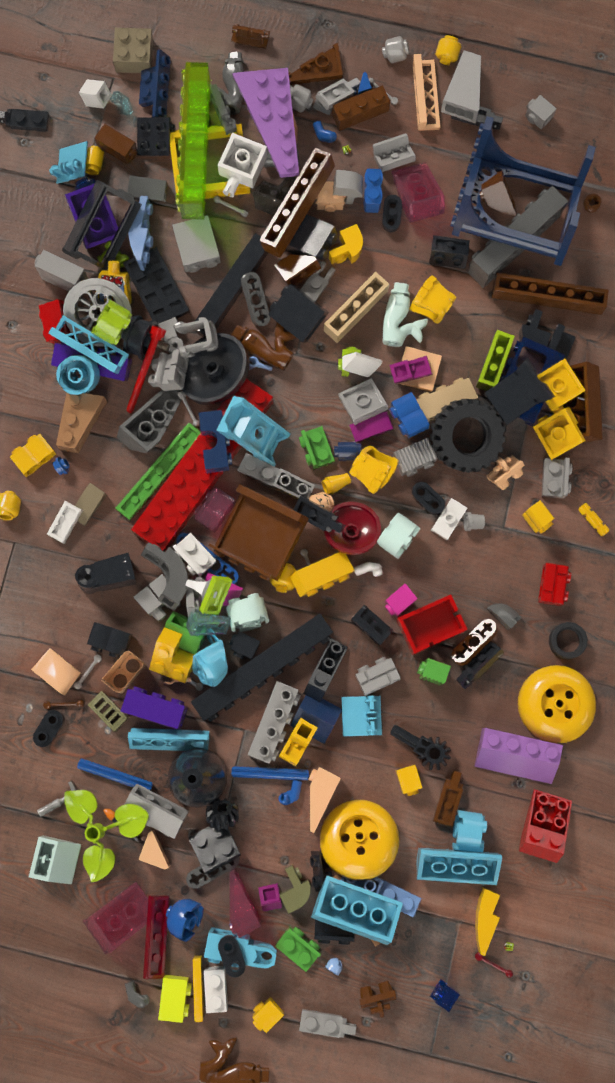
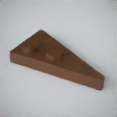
M335 43L333 48L325 53L321 52L315 58L306 61L296 71L289 72L290 85L343 79L338 43Z

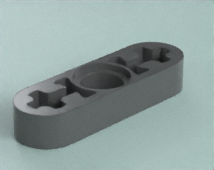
M254 272L246 273L241 278V284L251 320L256 326H265L269 323L270 316L268 315L269 310L260 278ZM249 277H250V279H252V278L254 279V282H252V285L247 283V280H249ZM257 288V291L249 292V290ZM254 294H257L260 298V302L257 305L253 304L251 300ZM262 306V309L256 311L254 310V308H259ZM260 315H264V319H262V321L258 320L257 317H259Z
M240 857L234 860V865H231V863L225 864L224 867L226 869L224 871L222 866L219 867V872L216 875L205 874L209 879L205 880V877L199 879V884L191 883L190 881L193 878L192 874L196 876L202 874V871H200L202 869L201 866L195 868L186 877L188 886L194 889L199 888L234 869L239 864Z

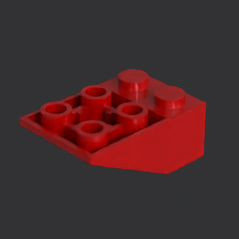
M534 789L521 835L519 852L557 863L565 850L572 801Z

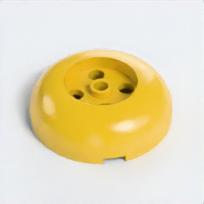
M552 665L538 669L525 680L518 696V711L523 724L535 737L551 743H567L582 736L591 726L596 713V697L590 683L578 671L566 666ZM548 689H551L554 693L551 698L546 696ZM568 690L573 693V697L571 699H568L565 696V693ZM558 700L562 702L561 707H557L556 702ZM546 709L552 710L553 715L551 717L545 715ZM570 710L572 713V717L570 719L566 718L564 715L565 711Z
M351 800L334 808L324 820L320 831V848L329 867L342 877L351 880L372 879L384 873L394 862L399 849V832L394 819L383 807L367 800ZM361 820L363 824L361 827H356L354 821ZM370 833L378 834V838L376 840L370 839ZM347 834L350 839L348 842H343L341 837ZM356 835H363V838L361 840H358L356 838ZM358 848H364L365 853L363 855H358L356 850Z

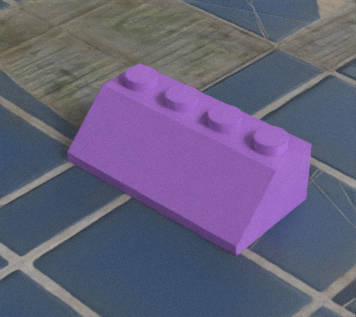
M482 728L474 767L552 784L559 767L563 745Z

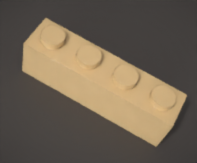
M375 272L324 323V332L338 343L388 292L389 283Z
M459 378L453 381V384L450 386L442 385L431 394L429 392L423 393L418 396L419 399H416L428 422L436 420L434 417L437 413H441V408L445 405H450V402L461 399L478 400V396L469 378Z

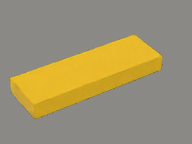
M202 955L193 958L195 1022H203L204 1019Z

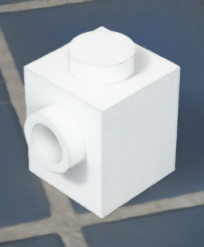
M87 79L79 91L82 100L88 107L104 108L112 96L105 81Z

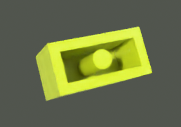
M165 975L163 977L158 1020L183 1023L184 1017H188L189 1004H186L187 996L191 995L192 983H188L189 977Z

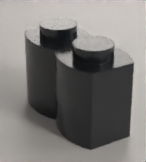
M94 622L87 644L91 645L90 650L102 653V650L109 651V656L119 659L124 652L128 651L133 634Z

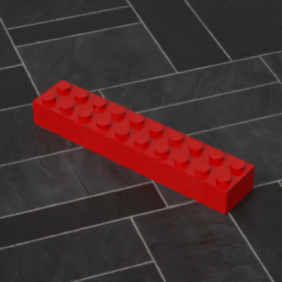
M248 379L245 380L238 392L233 395L246 399L264 414L274 403L273 396ZM233 396L224 401L217 409L222 410L223 416ZM201 433L131 529L139 538L147 543L159 546L163 552H166L171 547L224 472L206 473L203 450H209L216 446L217 439L214 436H202ZM230 440V446H227V453H231L232 460L242 447L234 440Z

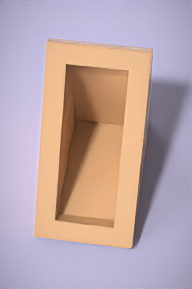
M155 830L147 835L139 860L162 869H167L170 867L169 861Z

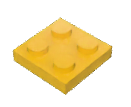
M566 359L561 360L537 375L538 379L547 384L556 396L545 401L551 411H554L585 391Z

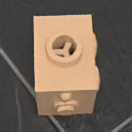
M326 181L316 198L317 210H325L327 212L343 210L346 196L333 195L334 182Z

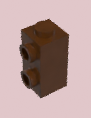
M105 123L94 137L98 147L126 164L137 155L135 141Z

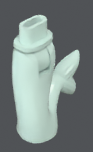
M395 282L394 289L391 290L383 322L384 345L400 347L409 334L419 343L422 342L423 335L421 330L427 325L428 319L418 320L398 327L408 314L410 308L408 284Z

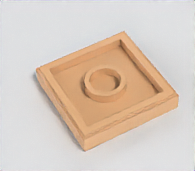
M406 346L402 361H411L427 355L433 375L398 384L432 392L442 356Z

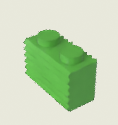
M428 658L420 663L417 674H420V679L423 678L424 681L434 682V684L440 686L446 682L451 666Z

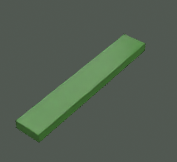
M188 423L115 509L131 521L171 475L201 432L191 423Z

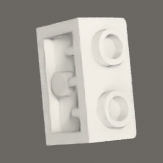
M191 533L180 543L173 546L181 560L188 564L186 568L193 576L197 574L201 577L217 562Z

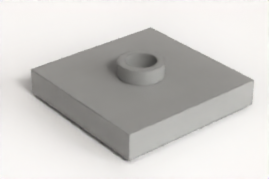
M372 378L338 394L354 425L388 410V405Z

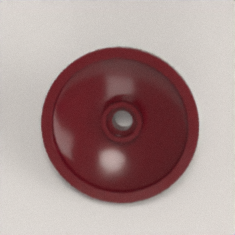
M344 502L332 508L331 512L338 516L337 521L346 525L343 532L340 533L333 529L331 532L324 531L326 540L334 549L344 554L358 555L371 550L377 544L381 534V523L377 514L370 507L359 502Z

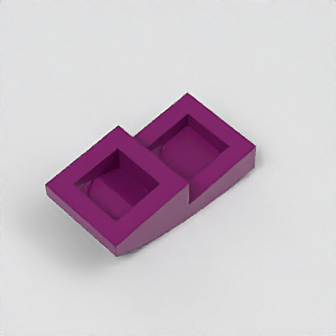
M427 355L411 361L404 360L390 365L395 384L433 375Z
M387 411L356 425L354 423L349 425L356 443L394 429Z

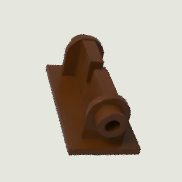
M239 24L233 25L231 42L267 48L270 31L239 26Z

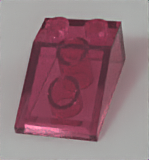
M426 162L391 171L398 195L402 200L403 211L410 223L445 213V196Z
M236 868L230 871L229 927L233 935L237 934L240 938L261 927L262 920Z
M134 882L82 921L104 954L114 951L147 924L148 898L137 882Z

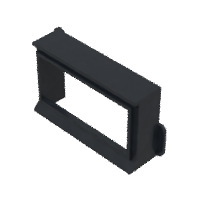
M96 180L62 251L75 259L82 258L108 271V261L115 260L142 204L135 201L134 196L124 190H115L105 183ZM109 191L129 202L130 206L100 263L79 252L78 249L106 192Z

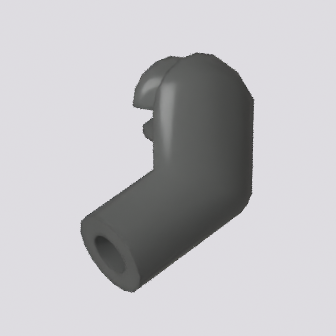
M134 981L125 983L129 1002L138 1008H144L149 1004V996L137 993Z

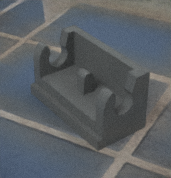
M130 175L127 193L136 198L148 196L150 200L166 202L168 190L166 180Z

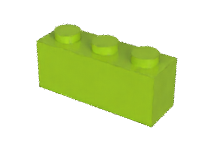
M500 330L496 331L476 388L488 391L498 384L515 337L514 335Z

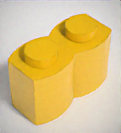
M39 434L31 436L25 446L15 448L10 458L25 477H28L52 459L56 453L42 435Z
M541 500L522 514L535 534L537 532L542 534L554 525L552 521L555 518Z

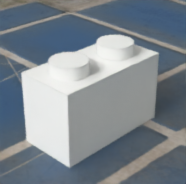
M224 966L205 967L206 1013L227 1012L228 999Z

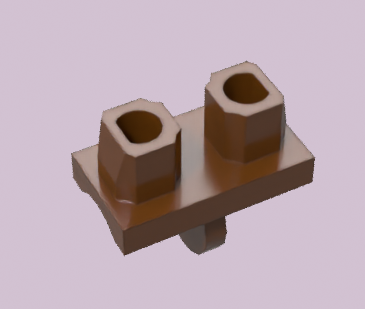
M389 981L379 983L378 986L381 994L374 996L370 986L360 988L361 999L359 1001L361 1009L377 1005V1007L370 1008L371 1014L379 1013L380 1018H384L383 1011L391 1009L389 1003L381 1004L397 1000L395 990L392 991Z

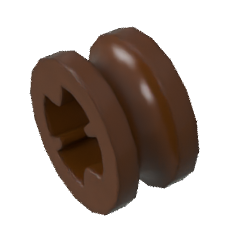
M594 193L589 194L584 200V209L590 213L596 212L602 203L600 196ZM592 200L595 201L593 206L589 205Z

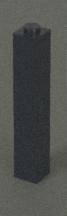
M256 233L253 235L195 321H199V318L204 317L212 321L216 329L243 291L241 284L242 276L249 272L255 273L268 255L259 241L260 235ZM205 328L196 330V333L204 337L206 335Z

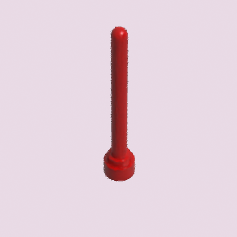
M154 325L151 327V341L126 408L128 413L134 411L157 344L166 334V330Z

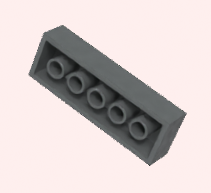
M553 186L548 190L544 189L538 195L539 199L535 202L531 201L525 207V212L521 215L518 213L512 219V224L507 228L539 237L561 217L568 200ZM489 240L485 244V249L482 251L478 250L472 256L468 274L484 288L496 277L497 273L502 272L525 249Z

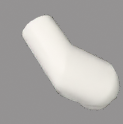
M366 562L354 567V572L357 576L371 571L375 577L383 574L382 566L378 563Z

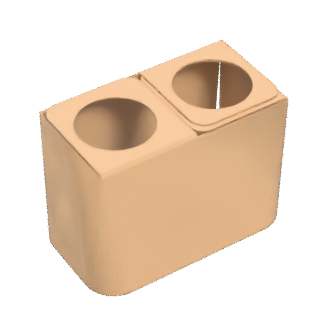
M51 648L31 669L64 696L81 674V672Z
M126 651L102 678L105 680L103 682L113 691L123 694L146 665L132 652ZM130 659H135L139 662L140 667L137 672L131 673L126 669V663ZM118 674H123L127 678V684L122 688L116 687L113 682L114 677Z

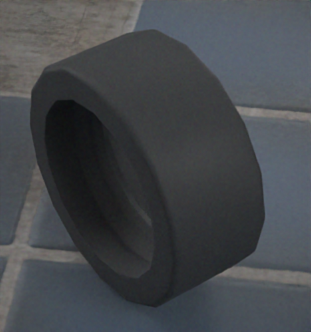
M565 622L559 624L549 635L550 649L561 659L569 660L579 657L587 647L588 638L586 632L576 623ZM568 629L578 635L579 646L576 650L564 652L559 648L557 636L561 631Z

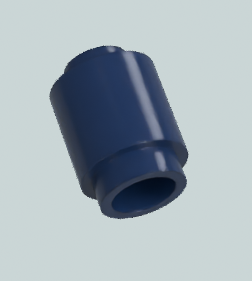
M338 442V446H334V457H338V461H355L361 452V443Z

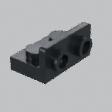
M433 235L429 264L465 269L470 240Z
M315 919L314 939L318 940V943L329 944L330 940L338 941V944L350 945V942H355V933Z

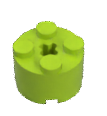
M109 299L97 319V325L93 327L91 333L111 345H117L122 336V328H127L132 314L126 308Z

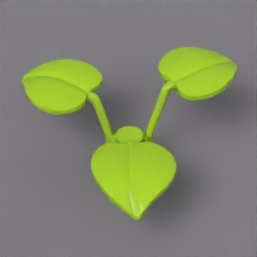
M88 790L66 791L64 793V801L71 819L79 824H84L89 819L88 827L85 830V837L88 841L97 845L90 846L85 850L83 864L91 882L99 881L111 872L116 859L113 850L109 848L104 849V845L98 840L104 837L106 830L119 826L120 833L125 837L133 838L138 836L144 830L149 814L139 805L124 804L115 811V818L118 822L105 827L100 823L93 824L94 817L92 813L98 807L95 795Z

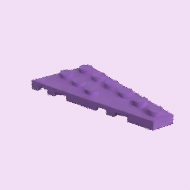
M288 68L232 73L280 178L298 176L299 167Z

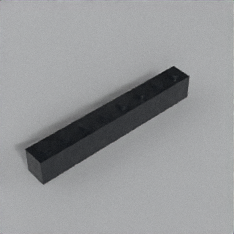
M319 613L224 678L217 686L211 687L192 700V705L204 722L207 720L212 722L219 717L218 712L223 709L228 711L236 705L234 701L239 698L244 700L252 694L250 691L257 686L260 689L266 685L269 677L273 675L276 678L282 674L285 666L289 664L292 667L298 663L301 655L305 653L308 656L314 652L317 644L321 642L324 645L330 641L333 631Z

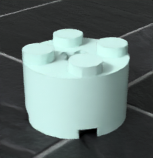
M397 513L390 521L389 526L380 535L377 544L399 559L421 528L405 516Z
M259 593L250 594L247 596L248 598L242 600L234 598L228 601L229 605L226 607L233 632H236L235 628H239L240 632L253 630L261 627V622L265 621L266 624L269 622L264 598L259 597Z

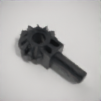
M398 725L393 726L390 735L414 748L412 752L419 755L418 759L425 758L426 760L422 763V766H426L428 762L430 763L429 770L433 769L434 764L436 769L440 770L439 762L443 766H447L443 759H451V756L445 755V752H449L451 749L443 748L447 744L446 741L439 745V737L433 743L432 737L427 739L421 736L418 738ZM430 749H438L439 757L437 759H432L429 756Z

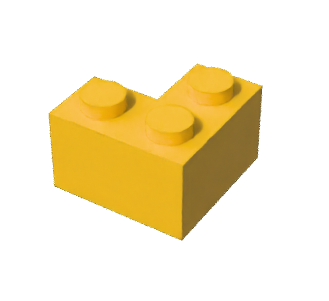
M164 627L156 641L149 670L186 683L192 671L194 654L179 649L183 634Z

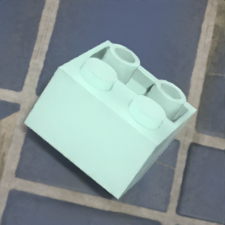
M44 835L38 837L29 877L47 882L72 884L82 844Z

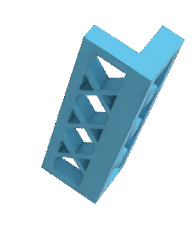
M64 315L57 327H52L49 331L50 335L116 374L119 373L129 356L126 352L97 337L91 331ZM65 322L72 325L73 333L64 334L61 332ZM77 334H88L89 342L79 343ZM101 342L104 344L106 352L98 354L95 352L93 344ZM118 352L123 355L118 365L111 362V353Z
M131 728V732H128V742L130 749L186 751L199 748L208 750L210 733L206 730Z

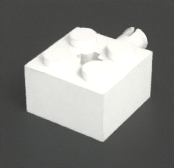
M232 133L218 163L219 175L229 179L223 190L226 196L230 193L229 197H234L239 184L254 188L268 157L267 146Z

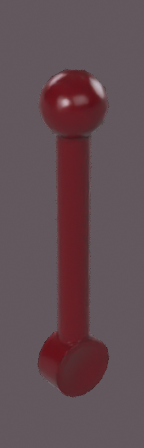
M479 952L475 954L477 961H484L505 973L508 978L513 976L512 970L502 968L483 957Z

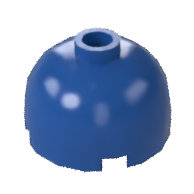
M182 899L173 906H170L166 912L169 932L184 942L189 941L195 934L192 932L195 924L199 927L204 911V908L200 906L202 904L191 899Z

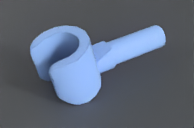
M254 356L249 358V361L252 362L249 370L258 367L272 371V366L262 364Z

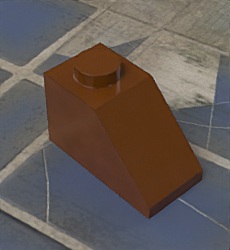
M292 254L282 258L275 265L288 286L290 284L297 286L321 269L315 257Z

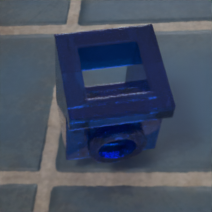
M442 979L439 980L430 995L436 1004L450 1012L460 996L455 988Z

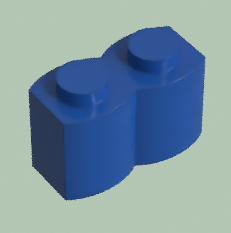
M367 169L365 172L363 186V208L365 213H379L383 181L381 169Z
M412 392L391 402L392 408L389 410L392 417L399 420L400 425L398 427L402 435L406 434L409 439L429 428V422Z

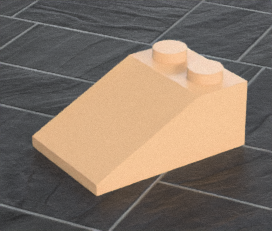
M320 767L317 770L313 769L308 779L311 781L310 831L313 833L341 779Z

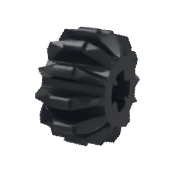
M226 797L224 800L218 798L216 802H212L206 808L207 823L210 824L211 828L217 827L218 831L221 828L227 831L229 827H234L239 820L238 805H235L233 800L228 801Z

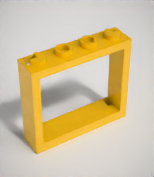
M236 124L237 132L233 133L243 137L242 124ZM213 125L203 129L193 128L187 131L175 130V132H170V149L178 202L209 199L215 196L226 197L223 190L227 182L181 187L176 144L231 137L232 133L226 135L223 126ZM239 184L234 195L250 194V187Z

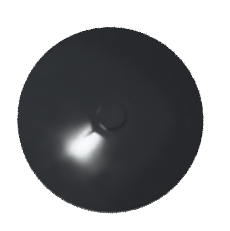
M217 333L218 348L216 350H204L195 353L194 357H189L182 391L192 401L202 405L218 404L231 398L244 384L249 372V355L243 344L229 334ZM206 336L200 338L193 344L207 341Z

